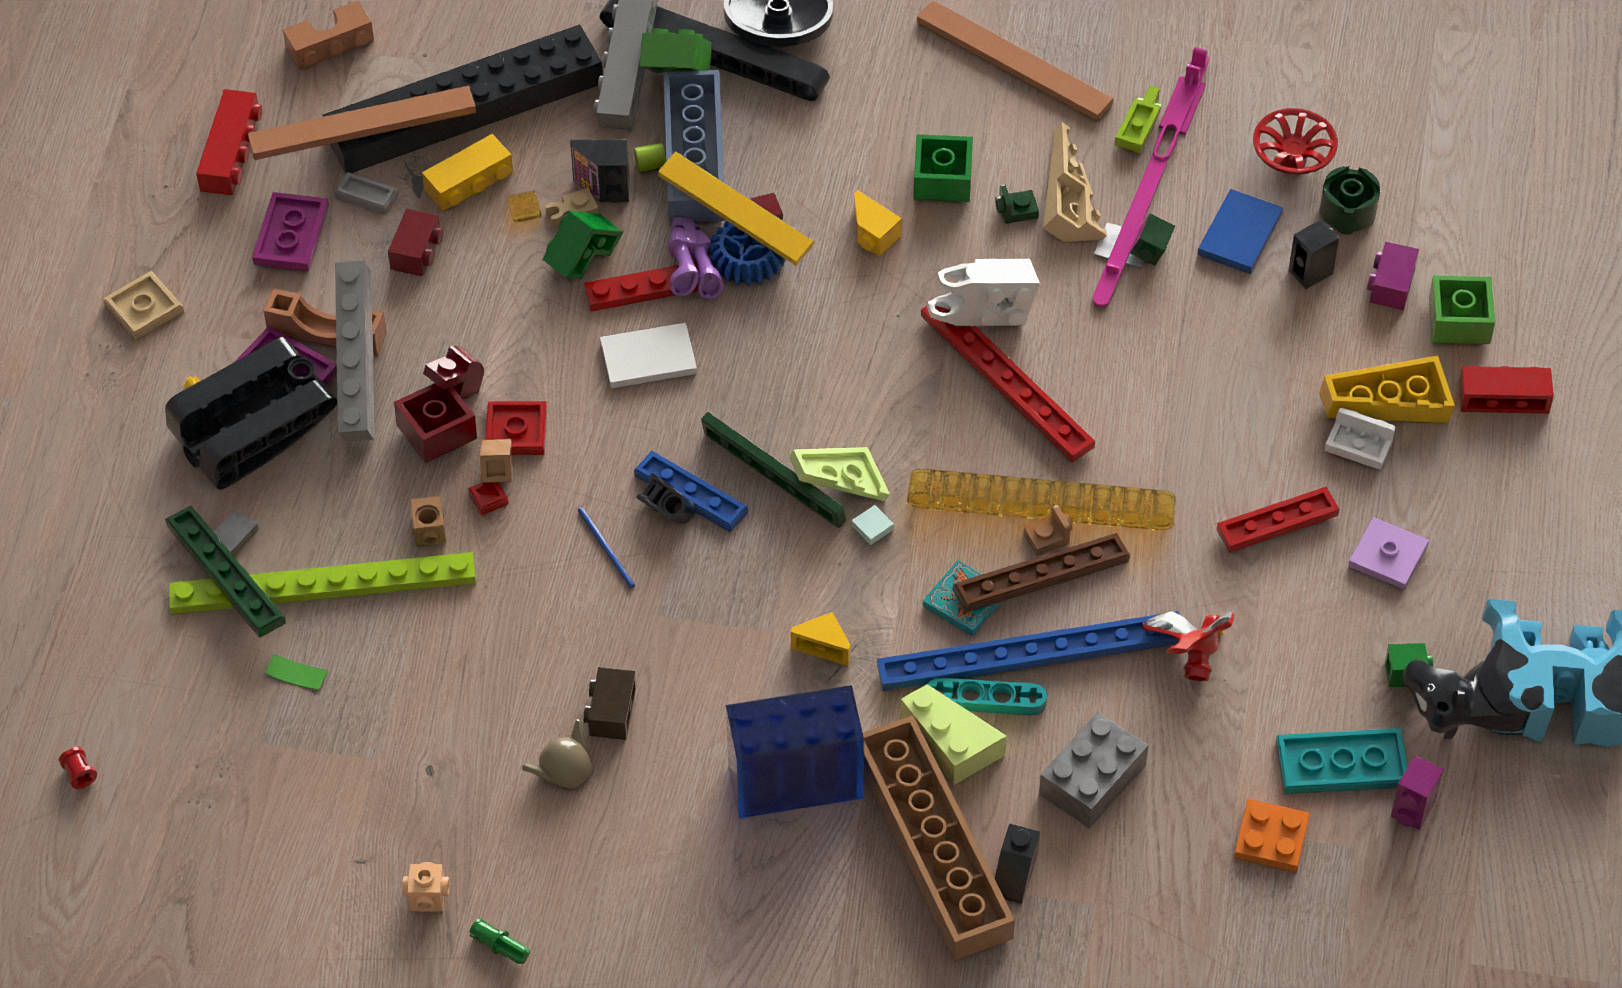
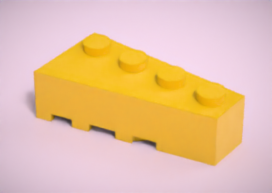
M1438 355L1324 375L1319 392L1327 418L1336 419L1339 408H1344L1376 420L1449 423L1455 407Z

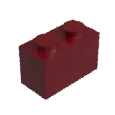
M411 209L405 210L388 249L390 270L418 276L424 275L427 266H431L433 263L436 244L440 245L443 239L444 230L440 227L439 215Z

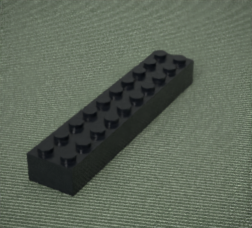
M579 24L322 114V116H330L465 86L470 87L476 113L330 144L345 174L347 172L354 173L598 86L599 76L603 75L602 61Z

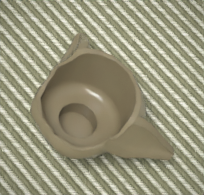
M579 719L575 721L570 738L558 737L546 745L540 753L539 765L524 764L522 766L523 771L533 773L553 785L568 789L577 788L584 784L593 772V765L588 755L582 721Z

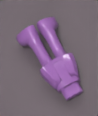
M675 217L672 220L673 225L668 238V249L671 256L677 259L679 268L671 276V291L677 296H686L698 285V292L702 298L713 299L719 296L724 289V283L719 272L713 267L708 257L710 254L709 248L712 244L711 241L700 230V227L695 224L694 219ZM695 261H696L697 266H698V271H697L696 267H695L694 264H693V262H695Z

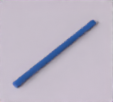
M580 507L578 509L579 514L630 588L635 587L634 582L583 507Z

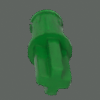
M481 918L477 919L470 928L469 933L471 934L469 936L487 945L492 953H501L517 964H524L530 955L529 948L509 937V932L506 930L500 931Z

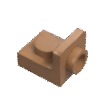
M1056 505L1052 507L1050 517L1024 526V535L1036 556L1069 544L1070 531L1073 530V525L1068 514H1063L1059 506Z

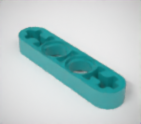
M934 678L927 684L935 690H943L944 696L970 712L1038 715L1045 710L1047 704L1045 689L1033 683ZM953 690H957V699H953ZM973 690L979 694V697L974 701L964 699L962 694L965 691ZM1004 692L1010 696V699L1005 703L995 701L993 696L996 693ZM1016 694H1020L1019 703H1015ZM1030 696H1036V703H1030Z

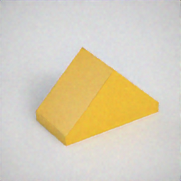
M833 612L792 627L790 632L791 649L849 666L851 662V645Z

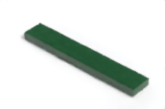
M707 412L701 418L704 434L834 526L840 528L846 522L844 506L811 483L799 481L794 471L711 413Z
M192 505L165 519L167 527L259 638L286 624L284 615Z

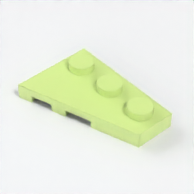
M868 447L796 449L789 456L799 481L884 502L890 495Z

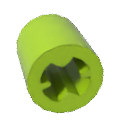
M662 143L634 148L635 162L639 173L661 169L666 163V155Z

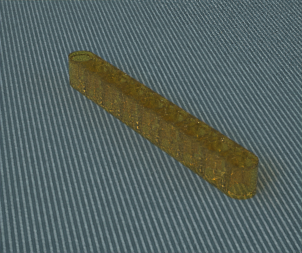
M916 469L910 474L907 502L911 506L920 509L1041 520L1050 517L1052 507L1058 505L1062 513H1067L1071 522L1167 530L1174 525L1176 497L1173 493L1165 490Z

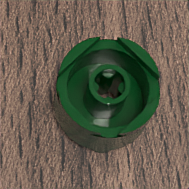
M1350 166L1338 167L1326 176L1319 208L1320 214L1329 225L1338 229L1344 235H1349L1354 231L1368 227L1376 218L1380 197V184L1376 176L1364 168L1359 167V170L1349 169Z

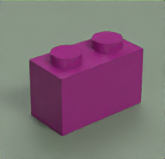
M1385 241L1383 252L1377 251L1373 268L1377 269V273L1370 274L1367 290L1372 291L1370 303L1404 310L1417 264L1419 249Z
M1414 756L1398 783L1391 817L1397 819L1402 825L1412 826L1420 830L1436 802L1444 769Z

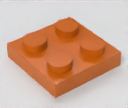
M1247 799L1234 858L1297 873L1310 813Z

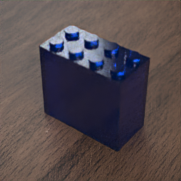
M852 685L726 705L728 767L739 819L863 799L864 737Z

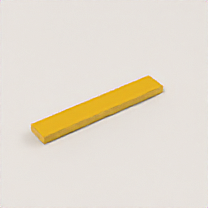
M676 151L658 171L660 178L795 266L800 263L814 245L813 240Z

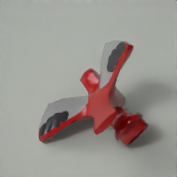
M1229 610L1221 617L1215 614L1207 615L1202 627L1196 629L1184 617L1171 611L1147 620L1142 624V629L1168 634L1177 638L1179 642L1167 649V653H1188V661L1183 667L1185 670L1184 677L1193 681H1209L1212 668L1209 666L1208 660L1210 655L1214 654L1218 649L1217 635H1224V630L1232 626L1234 614Z

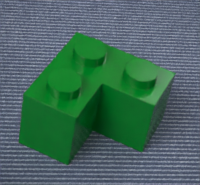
M568 211L561 219L556 235L548 243L542 260L566 278L582 279L595 255L611 256L624 231L599 213Z

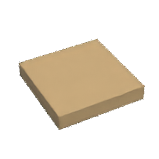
M152 271L103 298L106 308L135 341L184 312L183 305Z

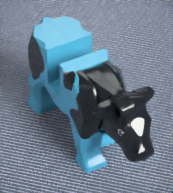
M1488 599L1482 613V621L1489 624L1493 630L1491 649L1485 660L1473 667L1465 677L1452 670L1434 668L1420 659L1410 662L1403 671V684L1413 693L1419 713L1427 719L1431 731L1444 733V739H1452L1460 725L1471 724L1489 729L1492 733L1522 735L1536 742H1542L1554 711V703L1570 702L1572 709L1573 745L1590 743L1607 748L1622 744V610L1611 611L1606 623V632L1612 641L1611 649L1603 640V627L1585 625L1573 626L1569 637V644L1572 647L1540 645L1542 640L1540 635L1542 622L1520 620L1515 614V601Z

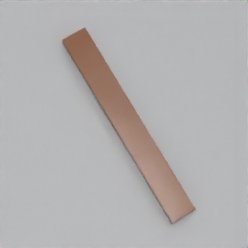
M934 0L917 16L918 24L1095 121H1098L1113 105V98Z
M465 86L250 132L248 137L254 160L472 114L476 113V108L470 87Z

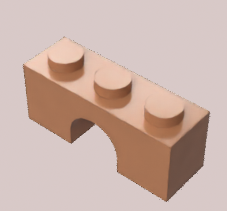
M359 1L334 9L335 26L331 29L317 30L311 26L308 20L283 29L285 47L298 69L374 41L372 22Z

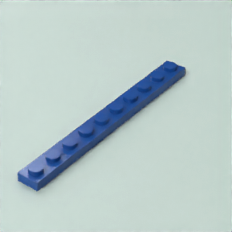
M1157 614L877 659V669L882 691L925 685L934 678L963 679L1176 645L1179 640L1168 634L1142 629L1144 622L1161 615Z

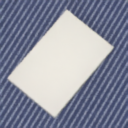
M686 323L600 337L611 389L697 374L696 362Z

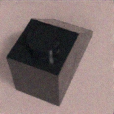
M1009 823L995 874V881L1005 900L1023 903L1039 851L1040 831Z

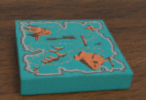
M957 560L925 597L923 607L974 636L1001 602L965 613L952 590L953 583L982 574Z

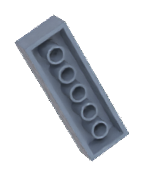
M719 70L664 72L666 162L676 151L724 182ZM667 182L669 223H672L675 217L692 218L694 222L726 221Z

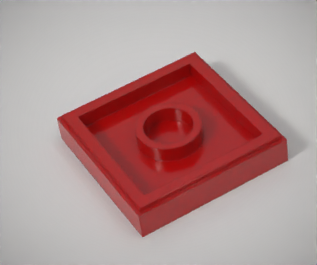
M488 401L485 440L511 439L512 455H545L547 401Z

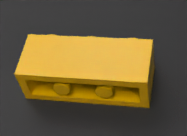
M491 134L422 172L424 191L442 211H445L512 174V155Z

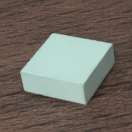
M874 505L852 520V527L872 545L893 531L894 523Z

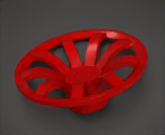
M1286 108L1271 112L1257 124L1253 135V145L1259 158L1269 167L1283 173L1299 175L1313 173L1327 166L1335 157L1338 148V138L1333 126L1319 114L1300 108ZM1284 116H1298L1294 134H1291L1290 127ZM1306 117L1318 123L1302 136ZM1276 119L1281 126L1283 137L1275 129L1266 125ZM1322 130H1326L1330 139L1321 138L1311 142L1313 137ZM1261 133L1270 135L1276 142L1268 141L1260 144ZM1321 146L1330 147L1326 157L1318 151H1314V149ZM1272 149L1276 150L1279 154L1272 161L1263 151ZM1308 157L1318 161V164L1304 168Z

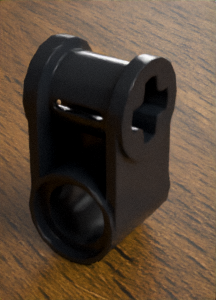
M651 473V480L642 494H637L636 498L677 523L684 524L689 522L695 515L696 507L694 502L674 489V486L656 474ZM678 502H682L681 509L674 513L675 505Z

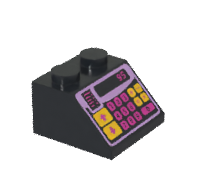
M627 139L570 140L573 181L583 189L589 188L592 196L600 202H629L630 171Z

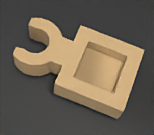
M585 188L562 196V203L551 202L547 204L545 211L546 215L556 214L550 216L552 226H558L568 211L599 213V208L589 188Z

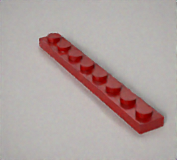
M927 306L921 309V317L1072 463L1095 448V440L976 326H956L930 317ZM940 306L935 307L938 312H950L949 309Z

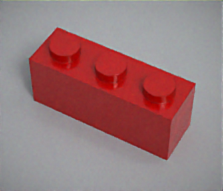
M1473 365L1462 366L1458 383L1461 412L1550 414L1554 398L1551 368Z

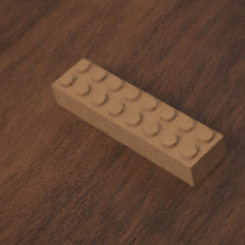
M912 715L855 735V757L953 960L956 961L1013 940L1015 919L914 716Z

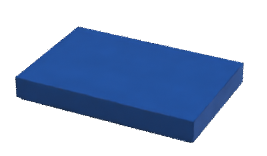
M1230 189L1204 236L1197 255L1251 274L1283 213V207Z

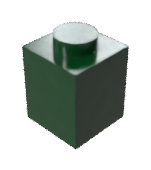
M1150 213L1139 229L1130 254L1155 266L1167 248L1175 225Z

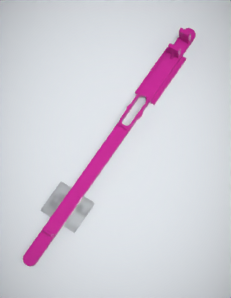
M1194 47L1192 61L1190 65L1187 64L1185 77L1180 76L1159 125L1162 131L1157 137L1153 154L1122 227L1107 223L1104 228L1107 236L1103 240H1099L1094 254L1109 259L1093 294V303L1096 306L1104 307L1109 304L1126 263L1137 267H1142L1144 263L1138 257L1130 254V251L1172 150L1176 147L1179 134L1186 135L1206 87V83L1201 81L1209 64L1208 50ZM1169 128L1175 129L1176 133L1167 154L1164 156L1158 155L1157 151L1165 131Z

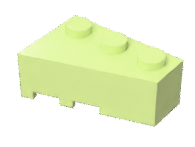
M926 684L901 699V719L914 716L939 768L953 785L1005 756L1007 738L1005 734Z

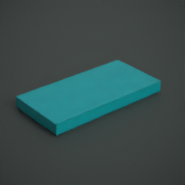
M1401 728L1283 734L1276 736L1284 794L1397 788L1398 783L1408 768Z

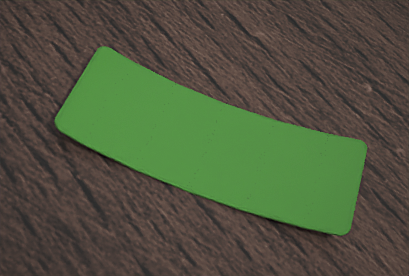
M277 654L272 656L265 671L267 675L279 680L316 690L320 689L328 672L326 669L300 664Z

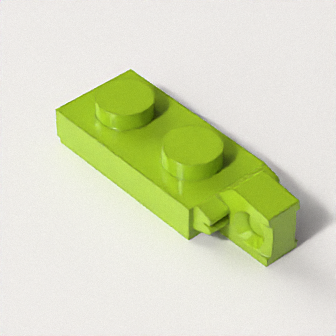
M1149 86L1143 99L1139 97L1134 98L1115 137V146L1141 154L1160 115L1161 104H1158L1160 88Z

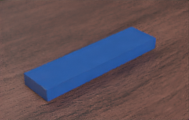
M651 451L634 469V476L647 484L651 480L650 474H656L674 486V489L691 499L696 507V513L730 533L748 513V506L654 451Z

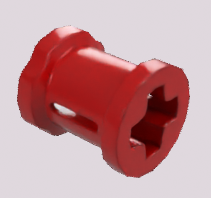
M73 747L66 750L58 759L62 769L67 770L70 776L69 782L75 789L85 788L97 778V771L94 767L89 766L82 747Z

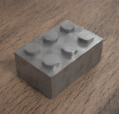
M1097 712L1041 773L1039 795L1090 829L1146 766L1148 745Z

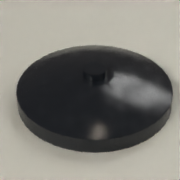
M724 0V18L732 31L753 43L774 47L795 46L814 40L828 29L833 18V0Z

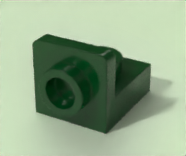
M1006 184L1000 185L999 196L995 197L997 212L1003 214L1005 224L1039 218V209L1033 190L1008 193Z

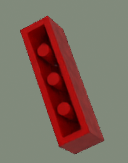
M230 89L223 90L196 172L200 192L233 195L236 184L240 185L242 165L247 163L249 158L250 141L248 133L256 131V122L262 118V105L258 104L257 93Z

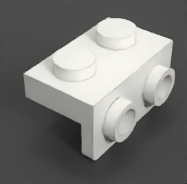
M1339 408L1336 422L1325 444L1324 451L1381 470L1392 446L1396 427L1383 420H1376L1353 410Z

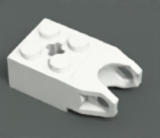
M975 259L974 263L960 264L938 272L936 278L939 281L940 288L950 291V293L938 296L928 302L927 309L931 318L956 326L1025 325L1039 286V280L1030 259ZM953 277L957 283L947 282L944 278ZM940 306L949 309L950 312L941 313L935 307Z

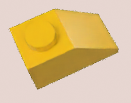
M857 190L854 193L857 243L865 250L871 251L880 257L901 237L902 218Z

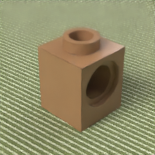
M511 439L481 441L480 465L482 482H512L513 456Z
M441 496L411 499L416 546H432L437 543H445L446 535Z

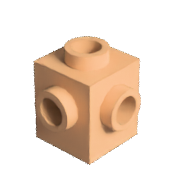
M432 862L410 864L409 876L403 877L402 884L403 896H408L410 910L443 912L444 896H449L450 880L449 877H444L442 864H434Z

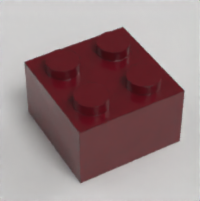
M433 383L394 402L397 427L425 463L477 439L475 415L453 387L443 390Z

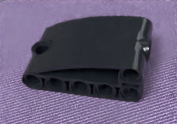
M281 337L174 395L165 406L166 425L182 445L184 454L190 464L195 468L200 467L214 486L221 490L251 474L293 445L322 421L336 407L338 401L323 381L316 376L313 363L309 359L302 358L287 338Z

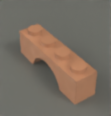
M277 289L272 290L264 308L266 327L270 326L288 337L337 347L336 315L326 314L313 308L304 300L301 294ZM372 310L373 355L378 356L387 331L384 312Z

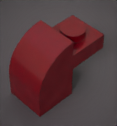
M454 345L449 347L447 356L426 364L423 374L443 390L453 387L463 399L479 392L484 376V367L463 348Z

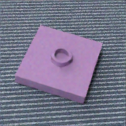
M1373 517L1350 558L1348 567L1405 590L1428 547L1429 540Z

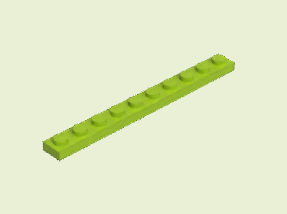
M473 552L250 574L273 604L476 584ZM211 579L169 583L171 614L234 608Z

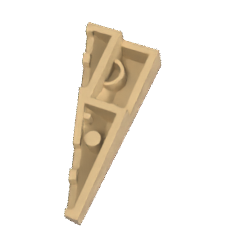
M1062 122L1054 132L1043 228L1063 242L1103 240L1107 236V232L1099 226L1098 219L1101 215L1099 210L1093 209L1091 198L1094 195L1083 164L1076 161L1075 153L1078 151L1077 147L1073 143L1070 144L1067 135L1071 131L1070 127Z

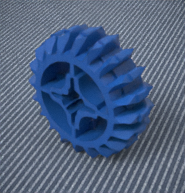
M725 221L724 228L717 227L716 235H712V244L709 248L711 263L720 276L724 275L727 282L735 279L737 286L741 282H746L750 286L755 281L761 285L763 279L771 281L773 274H779L781 267L784 266L786 259L728 221Z

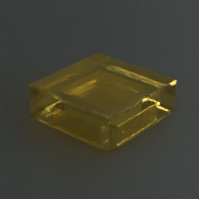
M535 190L507 196L514 223L542 217Z

